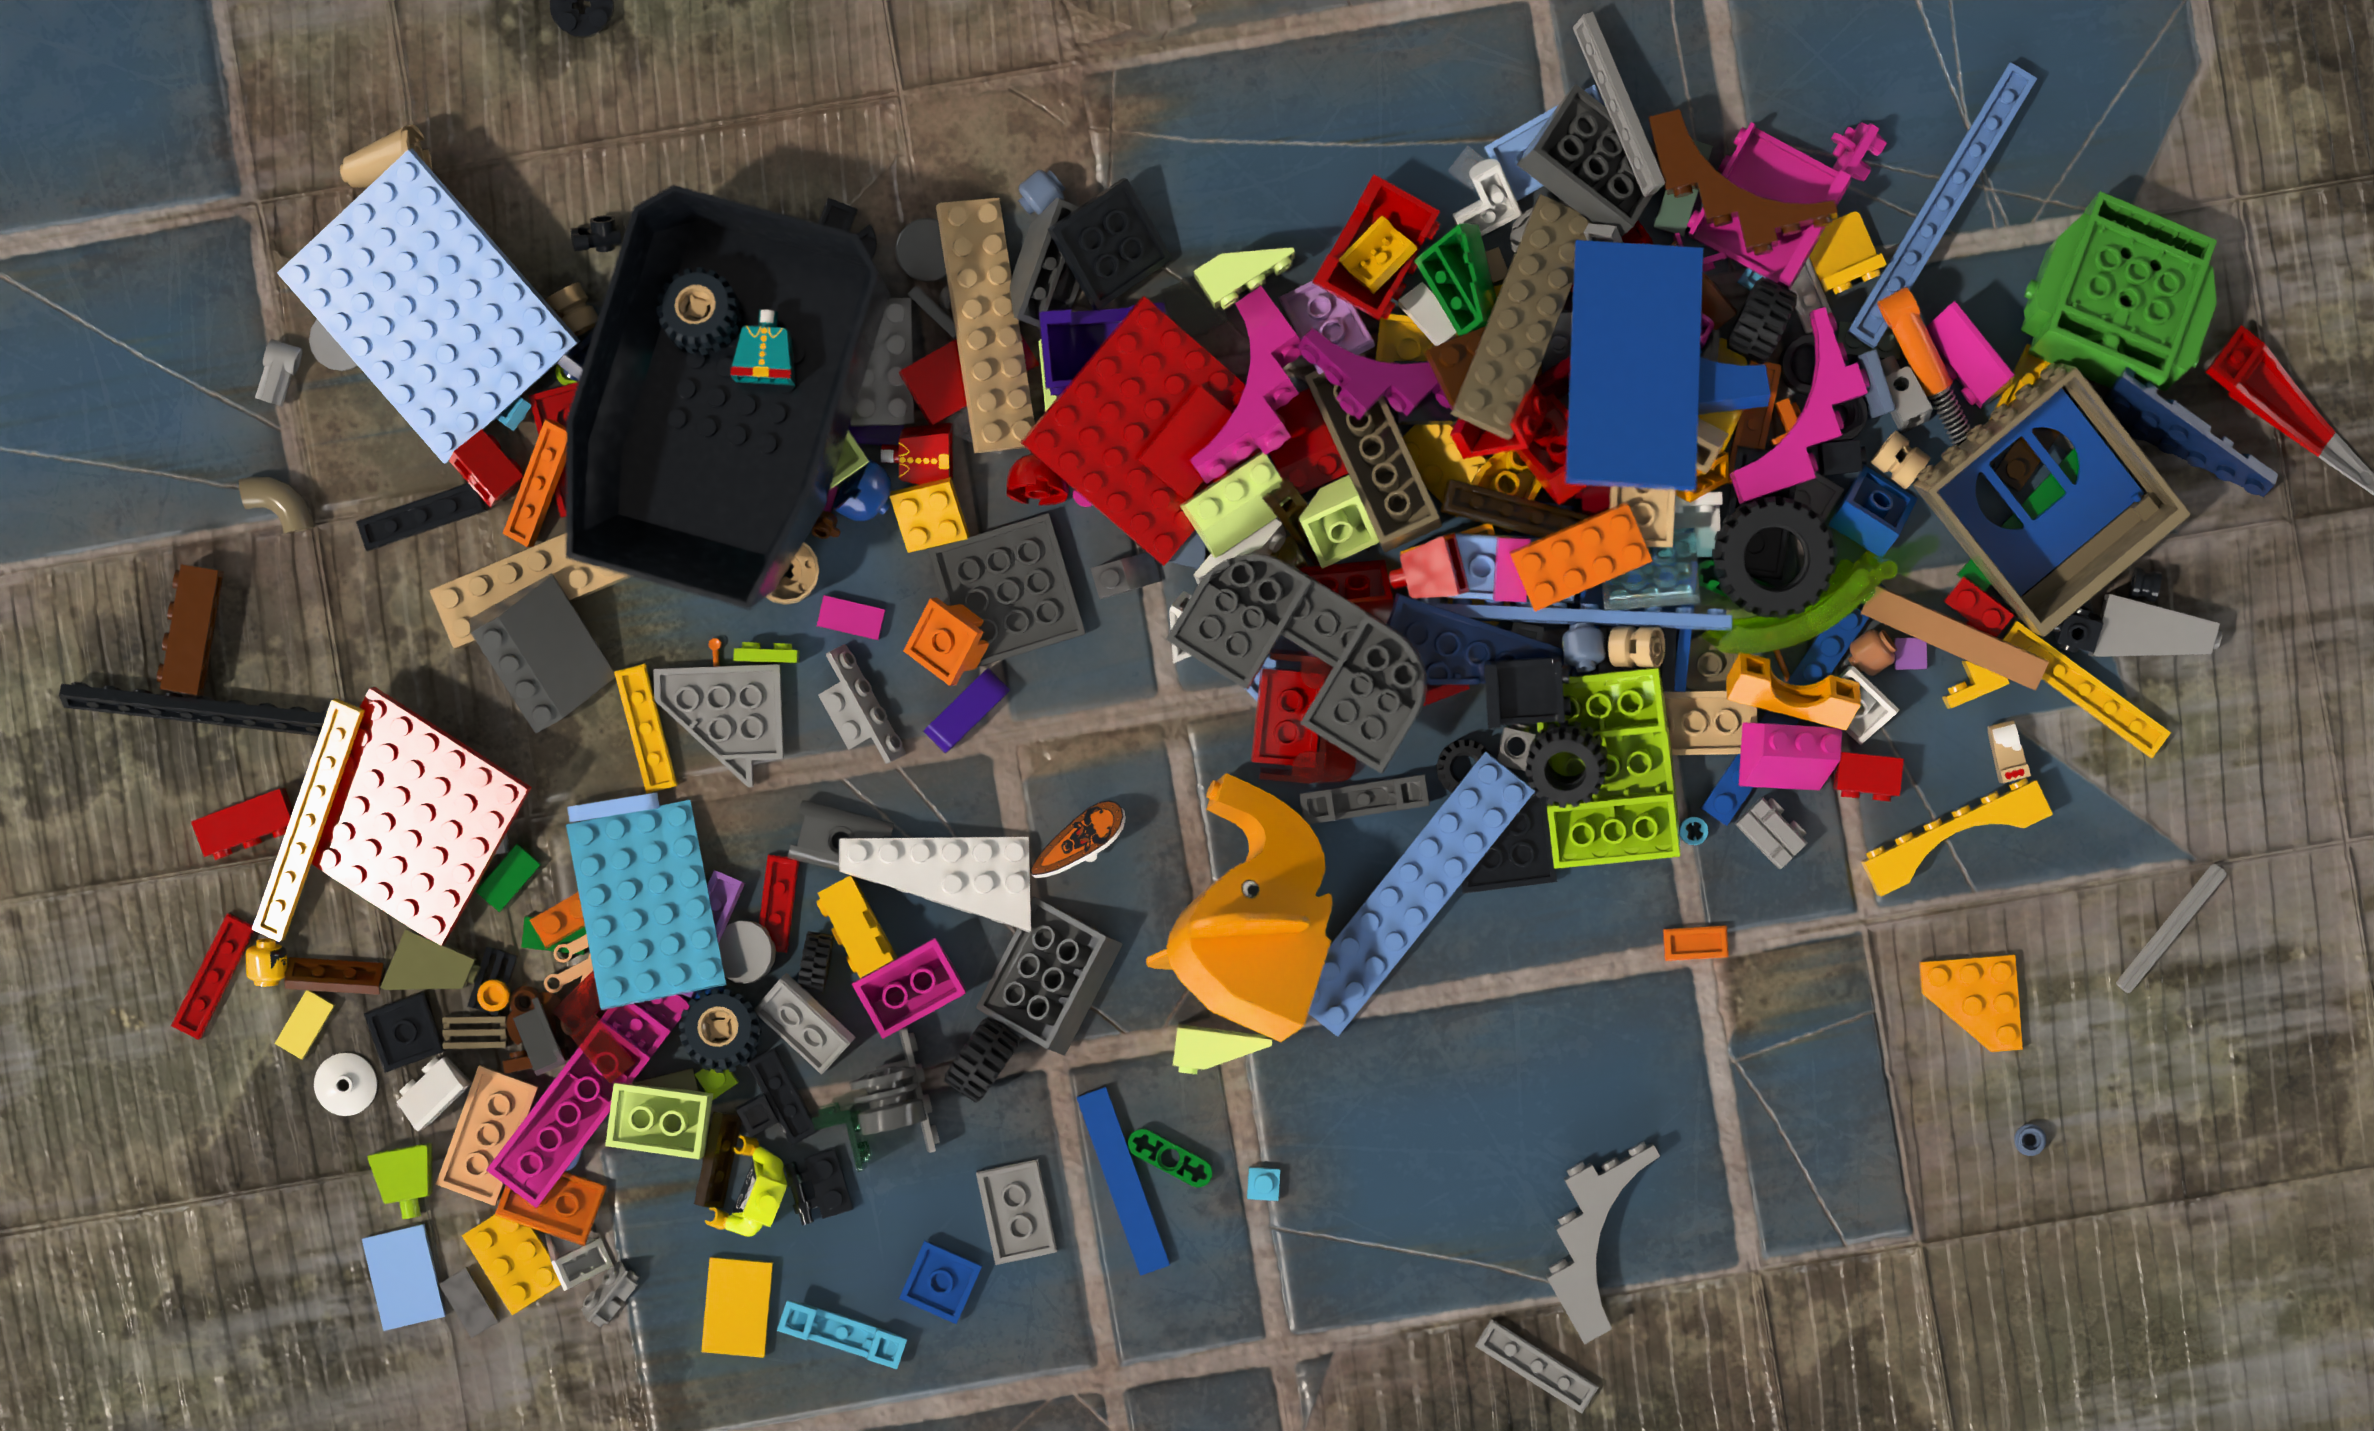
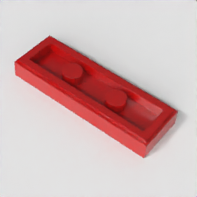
M768 855L759 924L764 926L770 933L769 935L771 940L774 941L776 951L787 953L800 861L784 856Z

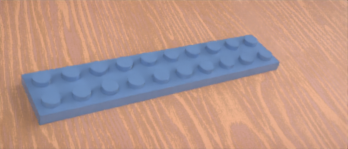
M1485 751L1330 944L1308 1014L1338 1037L1533 795L1535 789L1530 788L1525 781Z

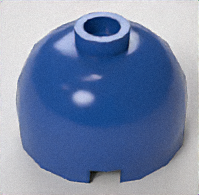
M868 457V464L857 470L848 483L844 480L833 503L835 511L853 521L864 522L874 518L878 513L883 515L891 505L889 497L891 479L886 470Z

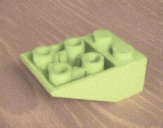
M1293 248L1219 254L1194 270V278L1213 308L1217 309L1221 306L1225 310L1239 301V294L1248 289L1251 293L1259 286L1266 284L1265 277L1275 272L1276 276L1290 269L1293 266L1292 260L1295 259V251Z

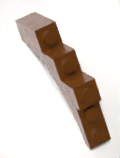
M1680 109L1649 116L1667 195L1674 194L1675 198L1685 197L1693 194L1692 189L1698 188L1707 224L1714 223L1715 227L1732 223V218H1739L1747 253L1754 252L1755 256L1768 254L1773 251L1774 246H1778L1776 233L1782 232L1783 236L1801 232V227L1813 224L1814 228H1820L1832 224V219L1838 218L1835 200L1812 204L1783 203L1759 197L1733 184L1718 173L1699 152L1687 131Z

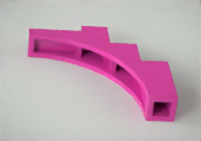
M1259 286L1235 303L1246 324L1250 339L1251 361L1247 384L1239 404L1225 427L1209 445L1190 460L1206 484L1220 477L1227 469L1240 460L1247 458L1257 448H1260L1264 455H1267L1291 438L1274 411L1288 404L1292 398L1299 394L1282 368L1294 362L1302 354L1301 350L1297 347L1301 340L1262 286Z
M1825 307L1813 310L1809 314L1815 339V368L1811 390L1803 411L1790 432L1773 450L1756 462L1730 473L1740 504L1816 478L1814 472L1818 471L1817 462L1813 453L1808 454L1806 448L1842 436L1840 430L1844 429L1843 420L1839 411L1834 412L1832 406L1862 397L1868 393L1866 388L1870 387V382L1865 369H1860L1858 363L1845 366L1844 361L1848 360L1845 347L1842 342L1837 343L1834 331H1837V324L1832 312L1827 313Z

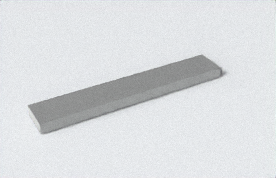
M1593 12L1583 14L1573 26V30L1644 197L1654 195L1665 184L1664 178Z

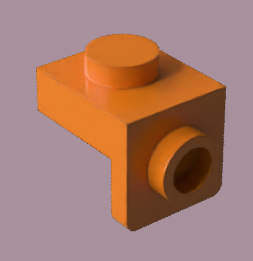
M1789 398L1774 404L1786 433L1769 441L1771 447L1778 444L1790 432L1801 414L1797 403H1790Z

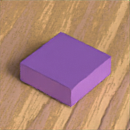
M1894 638V644L1897 648V651L1894 652V670L1927 669L1926 642L1917 638Z

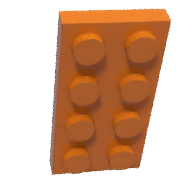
M1624 502L1509 552L1535 612L1652 562L1628 502Z

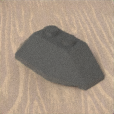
M1056 198L1030 224L1009 287L1014 318L1040 328L1039 312L1069 310L1073 307L1080 285L1047 229L1078 209L1079 206Z

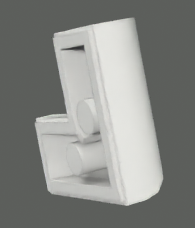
M1496 159L1483 160L1470 169L1469 175L1480 200L1453 213L1452 218L1456 226L1460 223L1479 224L1480 233L1483 236L1523 215L1503 169Z

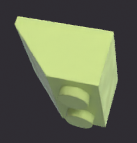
M1349 475L1320 488L1299 517L1322 569L1379 543V539Z

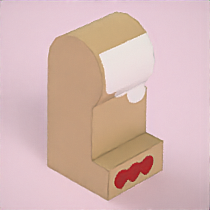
M2010 720L1988 726V736L1999 783L2030 777L2029 766L2026 763L2014 721Z

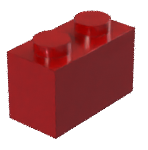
M481 429L453 451L449 462L491 508L519 486L524 476L521 474L522 470L519 464L512 458L508 459L500 450L501 446L497 439L491 434L487 435Z
M1841 752V759L1835 767L1833 789L1841 790V797L1860 798V792L1872 793V800L1891 802L1892 796H1900L1904 758Z

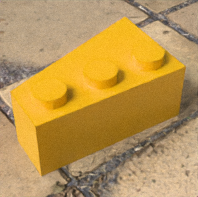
M850 875L818 892L820 899L816 903L822 915L830 917L834 926L831 928L833 936L839 945L843 944L848 954L846 956L847 962L854 973L857 972L859 978L898 958L854 876Z

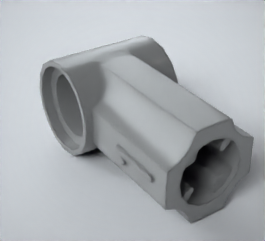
M274 339L269 341L263 357V366L265 367L255 396L256 399L283 406L291 377L296 374L301 362L302 348Z

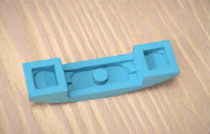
M790 1300L786 1301L777 1328L779 1332L804 1340L810 1339L865 1357L869 1361L894 1369L898 1368L907 1342V1338L876 1326Z

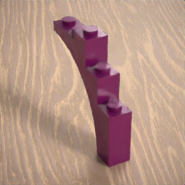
M1314 328L1303 337L1297 346L1307 361L1320 367L1332 384L1339 385L1342 388L1336 399L1340 402V406L1346 413L1354 415L1359 420L1383 395L1388 398L1389 404L1395 410L1402 411L1406 416L1431 391L1442 406L1452 410L1429 362L1397 364L1375 361L1353 354L1332 343Z

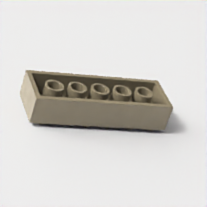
M1364 353L1359 354V356L1365 357ZM1314 371L1304 376L1384 553L1443 527L1384 396L1359 420L1342 409L1340 402L1336 399L1342 388L1339 385L1332 384L1326 378L1325 372L1319 375L1317 371Z

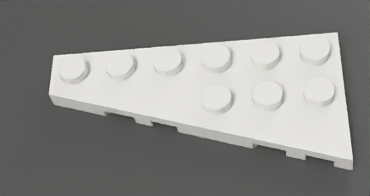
M1029 837L839 839V872L873 883H880L895 888L898 891L911 893L948 907L1031 932Z

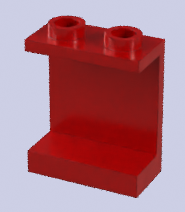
M1534 383L1531 389L1525 393L1510 422L1514 433L1509 440L1461 418H1458L1450 436L1463 459L1529 448L1549 409L1547 400L1541 394L1536 383Z

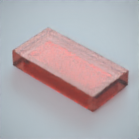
M596 1014L570 1034L571 1038L610 1084L636 1063Z

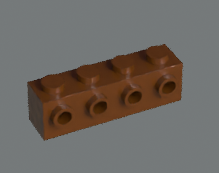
M181 564L180 570L175 571L173 577V588L176 589L175 601L170 602L167 613L168 620H171L170 631L165 632L162 642V650L166 651L164 664L160 663L157 671V682H161L160 689L203 696L224 571Z

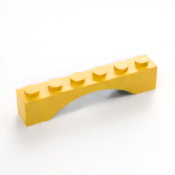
M2019 779L2009 784L2010 791L1999 795L1998 791H1994L1980 798L1982 804L1972 809L1969 804L1951 812L1953 818L1943 823L1938 818L1923 825L1925 831L1913 836L1912 832H1908L1894 839L1896 845L1886 850L1882 845L1866 853L1868 858L1861 861L1877 896L1881 897L1909 884L1916 869L1926 855L1940 842L1959 831L1986 824H2006L2026 828L2053 815L2037 780Z

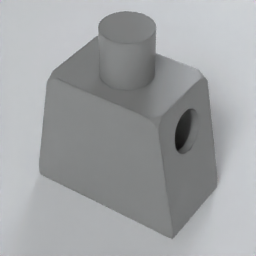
M1894 355L1881 360L1896 408L1895 411L1890 413L1900 434L1928 422L1932 406L1911 367L1906 366L1900 369ZM1895 387H1903L1905 391H1898Z

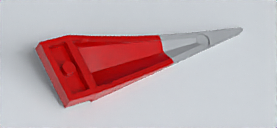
M2240 325L2209 366L2206 373L2229 391L2227 395L2374 495V473L2321 416L2288 375L2268 346L2244 326Z

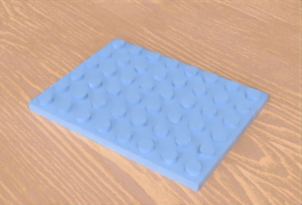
M412 148L407 150L277 272L444 464L449 462L454 450L478 431L484 430L551 369L565 353L580 342L577 336Z

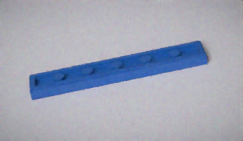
M1105 1086L1077 1096L1079 1107L1140 1276L1169 1266V1259L1107 1087Z

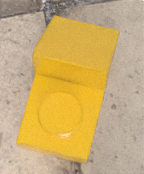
M1962 661L1971 685L1967 686L1964 681L1947 688L1950 694L1942 698L1947 709H1951L2010 683L2006 677L1971 662Z

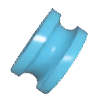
M1698 817L1686 818L1679 827L1680 837L1689 845L1701 844L1708 836L1707 824ZM1694 822L1700 824L1698 830L1702 834L1698 839L1694 836L1693 840L1687 838L1689 832L1685 828L1689 823L1694 825Z

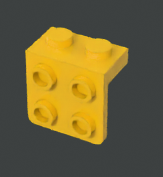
M1855 211L1832 220L1833 223L1825 227L1809 256L1824 293L1833 290L1836 295L1852 288L1851 281L1862 277L1864 282L1882 275L1880 269L1887 265L1882 253L1877 255L1861 215Z

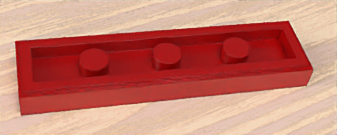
M230 913L226 914L171 1024L172 1027L198 1040L202 1038L255 932L252 930V924Z

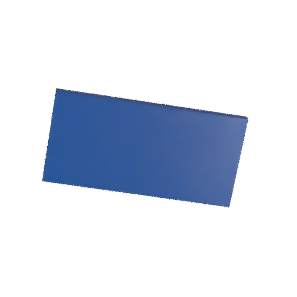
M1585 240L1575 241L1566 483L1695 491L1703 248Z

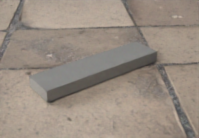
M1492 1318L1475 1344V1347L1581 1414L1599 1388L1598 1385Z

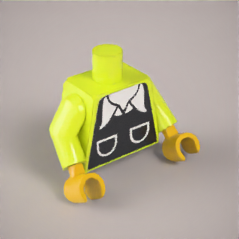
M740 1135L739 1138L743 1140L744 1146L743 1148L734 1147V1151L740 1155L752 1156L753 1162L732 1215L729 1216L727 1212L721 1209L710 1207L709 1210L715 1212V1218L711 1222L705 1220V1223L719 1230L726 1228V1230L750 1237L757 1234L762 1226L771 1227L787 1189V1182L782 1160L764 1147H759L756 1138Z

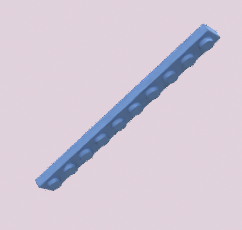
M2011 62L2007 65L1849 327L1848 334L1873 349L1877 346L1888 327L1877 302L1904 287H1907L1909 290L1911 289L2036 82L2037 78Z
M1421 598L1422 602L1479 621L1571 625L1592 623L1596 626H1656L1675 629L1733 631V616L1726 615V610L1707 609V614H1694V608L1684 607L1675 608V613L1662 612V607L1644 606L1643 612L1630 611L1631 606L1612 605L1611 610H1599V605L1580 604L1579 609H1567L1566 603L1557 602L1548 606V608L1535 612L1530 601L1516 602L1515 607L1503 606L1504 601L1485 600L1484 605H1472V600L1453 599V604H1440V598Z

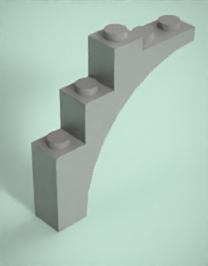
M1643 1141L1628 1150L1629 1156L1620 1161L1617 1157L1608 1160L1600 1166L1602 1171L1599 1173L1596 1172L1591 1163L1585 1165L1582 1161L1566 1170L1568 1176L1563 1178L1579 1205L1581 1212L1576 1214L1572 1210L1558 1218L1560 1224L1554 1227L1573 1260L1567 1262L1566 1259H1562L1549 1267L1551 1272L1546 1274V1277L1584 1344L1612 1329L1602 1307L1597 1285L1596 1255L1600 1232L1609 1209L1621 1190L1641 1169L1660 1157L1653 1143L1646 1145Z

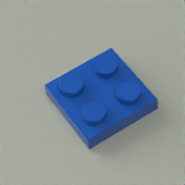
M924 1240L899 1299L957 1324L983 1265Z

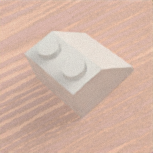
M447 1056L440 1060L434 1057L422 1069L425 1075L417 1083L412 1079L399 1091L402 1097L397 1101V1104L417 1131L428 1127L472 1084Z

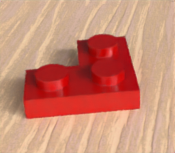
M1964 575L1944 599L1946 604L1968 620L1966 624L1995 637L2001 633L2014 616L2012 611Z

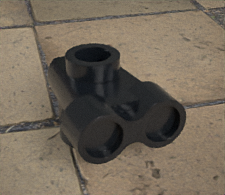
M602 215L591 218V228H571V240L574 251L596 248L598 252H609L615 249V245L621 244V232L619 226H616L614 216Z

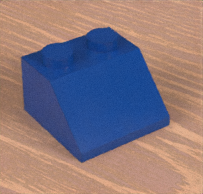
M1864 465L1863 471L1857 475L1828 525L1860 544L1866 550L1883 558L1900 535L1918 498Z

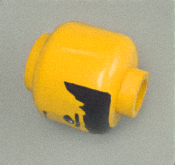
M270 938L258 939L257 945H253L246 950V975L254 981V985L264 987L275 986L279 984V980L285 978L287 951L285 947L276 944V940Z

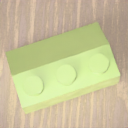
M1263 452L1258 453L1181 504L1180 507L1215 559L1277 518L1262 497L1268 492L1272 494L1281 487L1279 483L1282 482V478L1267 455H1264ZM1287 497L1283 502L1280 503V505L1282 506L1283 504H1285L1290 499V497Z

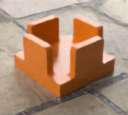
M937 597L930 598L903 652L949 686L957 685L963 672L975 670L978 667L989 646L987 641L980 640L984 632L978 627L982 626L984 620L962 604L949 606Z

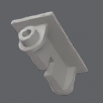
M620 1260L614 1267H610L605 1272L602 1283L597 1290L589 1293L583 1302L581 1311L588 1322L592 1320L599 1327H602L604 1323L608 1324L621 1307L613 1298L617 1296L626 1301L638 1286L637 1280L640 1277L632 1270L627 1271Z

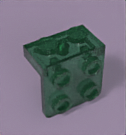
M839 1102L820 1106L818 1112L812 1117L814 1130L846 1123L857 1171H864L872 1156L868 1140L862 1142L857 1116L861 1113V1110L855 1111L854 1104L840 1107Z

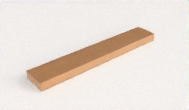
M1875 583L1861 610V614L2035 691L2049 664V660Z

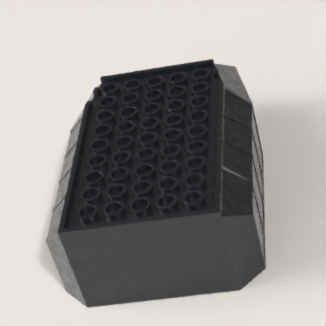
M676 185L634 206L567 417V559L746 609H751L775 591L826 506L828 493L843 451L845 438L859 399L861 386L875 347L874 344L886 305L890 298L887 287L857 234ZM697 267L704 268L707 273L710 269L717 272L719 277L723 276L727 280L740 302L741 309L739 312L742 315L741 322H736L739 330L736 335L733 333L729 335L732 341L728 345L725 342L719 344L721 347L719 351L715 352L713 348H709V354L702 355L698 349L695 354L688 353L685 347L683 350L680 349L674 341H671L658 320L660 317L657 314L656 306H661L657 299L659 293L665 294L662 288L666 282L671 284L674 281L672 276L676 273L679 277L685 275L683 270L688 268L693 273L696 272ZM760 310L777 311V328L788 329L792 336L795 385L735 382L730 375L743 326H758Z

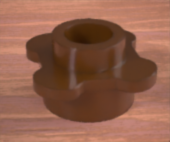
M824 510L811 530L815 537L827 539L829 536L839 537L841 533L836 528L838 523L837 517L831 512Z

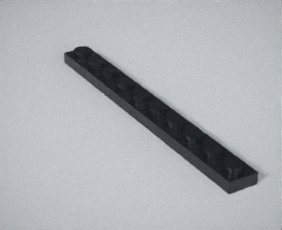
M73 682L71 685L61 684L59 692L64 708L311 736L320 735L328 710H324L321 713L311 712L302 707H291L290 709L277 708L269 703H261L259 706L248 705L240 700L222 702L215 701L206 696H198L196 699L186 698L177 693L159 695L152 694L144 689H136L132 692L123 691L115 686L97 688L90 687L81 682Z

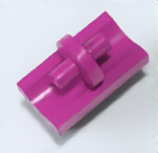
M1859 122L1855 130L1847 127L1843 136L1833 133L1831 140L1837 146L1832 154L1838 159L1832 169L1838 172L1842 170L1851 175L1855 180L1865 181L1871 171V167L1861 161L1866 151L1874 156H1878L1887 144L1878 134L1879 128L1873 124L1867 125Z

